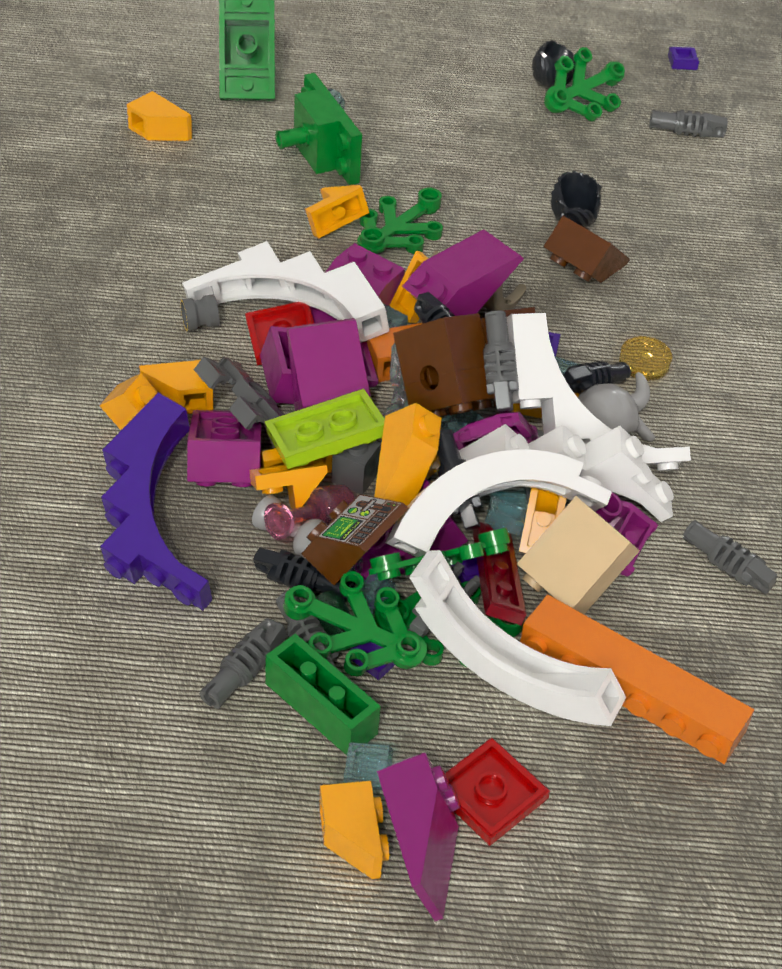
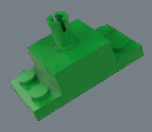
M219 0L220 100L275 101V0Z
M316 73L305 74L304 87L301 88V93L294 94V128L275 132L277 146L280 150L296 146L316 174L336 170L339 175H342L349 186L360 183L362 133Z

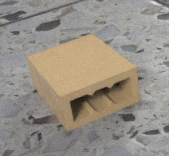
M575 496L520 559L517 565L526 572L522 579L537 592L544 588L555 599L585 614L640 550Z

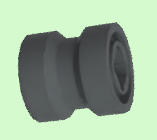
M214 294L203 296L201 300H193L192 298L181 299V314L186 331L197 330L199 326L206 325L208 328L219 326V310Z

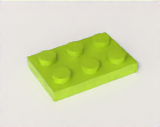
M361 389L264 422L271 441L287 469L305 466L311 461L329 455L340 454L344 450L361 444L375 442L377 439L382 438L385 418L365 389Z

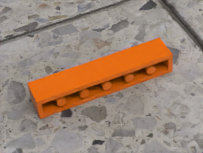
M548 594L523 623L521 643L563 662L586 667L611 668L626 696L623 707L627 708L633 715L642 717L660 727L668 735L677 737L693 746L707 757L714 758L725 765L746 733L755 709Z

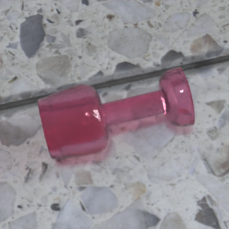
M346 485L319 486L311 492L306 506L290 510L282 503L269 504L264 511L265 526L268 533L274 539L282 540L291 535L295 524L303 521L320 519L329 525L333 520L328 515L343 500L350 504L355 498Z

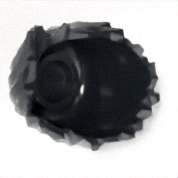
M553 40L546 41L540 46L532 61L534 78L541 85L548 88L555 84V63L562 56L570 57L574 63L573 69L567 74L566 85L572 81L575 68L574 53L564 45L558 44Z
M576 171L562 173V176L558 177V182L554 184V190L551 192V208L556 219L560 221L561 217L565 216L584 228L590 226L598 217L602 196L600 192L602 185L597 184L596 179L594 180L588 174L584 175Z

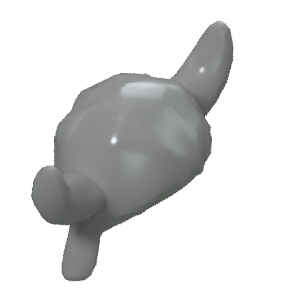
M637 372L635 375L636 390L631 395L626 389L616 384L606 383L595 384L577 397L597 419L609 428L614 429L621 426L627 433L637 431L645 441L651 442L655 439V435L638 414V412L646 407L650 399L649 384L640 372Z

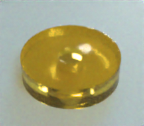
M638 336L630 338L623 343L619 362H626L629 365L631 377L635 378L636 373L640 372L647 381H653L663 378L669 372L672 352L665 343L658 339Z

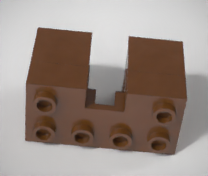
M535 307L503 310L506 312V317L511 314L536 313ZM479 313L444 317L393 333L408 405L417 403L439 417L447 415L446 409L449 410V415L468 412L471 409L472 411L490 408L492 407L491 401H493V405L496 407L495 394H487L483 356L484 346L488 344L485 318L480 319Z

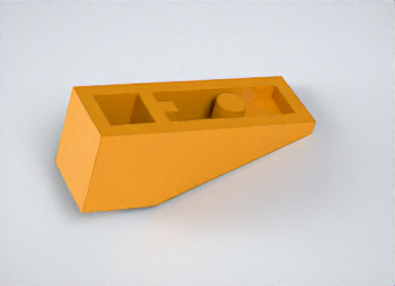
M417 403L385 416L374 497L402 502L408 506L418 495L438 451L442 418Z

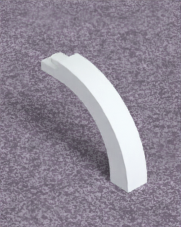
M532 449L492 452L457 465L428 485L407 506L409 509L396 521L385 543L416 557L425 555L427 551H430L440 528L455 509L467 499L492 489L517 486L532 487L550 491L571 501L577 496L593 511L608 505L612 491L602 487V482L590 476L580 477L584 462L565 455Z
M441 550L427 551L409 577L421 596L415 609L436 638L458 660L500 691L538 710L572 721L593 725H612L626 696L611 668H594L563 662L519 642L495 625L472 602L455 577Z

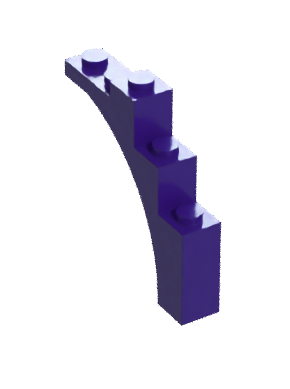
M158 392L102 449L106 470L117 481L101 496L105 509V518L117 529L104 541L100 548L105 561L104 567L112 576L118 579L124 577L133 584H136L144 575L153 585L157 587L163 585L171 590L181 603L188 606L193 604L204 611L212 601L209 581L178 562L167 548L155 524L154 503L160 474L172 451L190 429L186 408Z

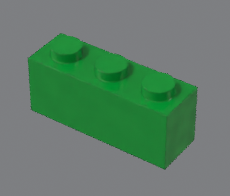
M296 633L266 655L265 684L346 756L350 758L378 735L381 706Z

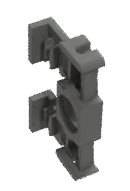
M223 356L220 362L203 357L194 368V371L211 389H214L219 382L222 385H225L227 381L231 385L234 384L231 390L238 398L229 410L246 429L249 430L255 422L257 424L259 422L265 424L264 421L284 415L277 407L278 404L243 370V365L239 362L231 361Z

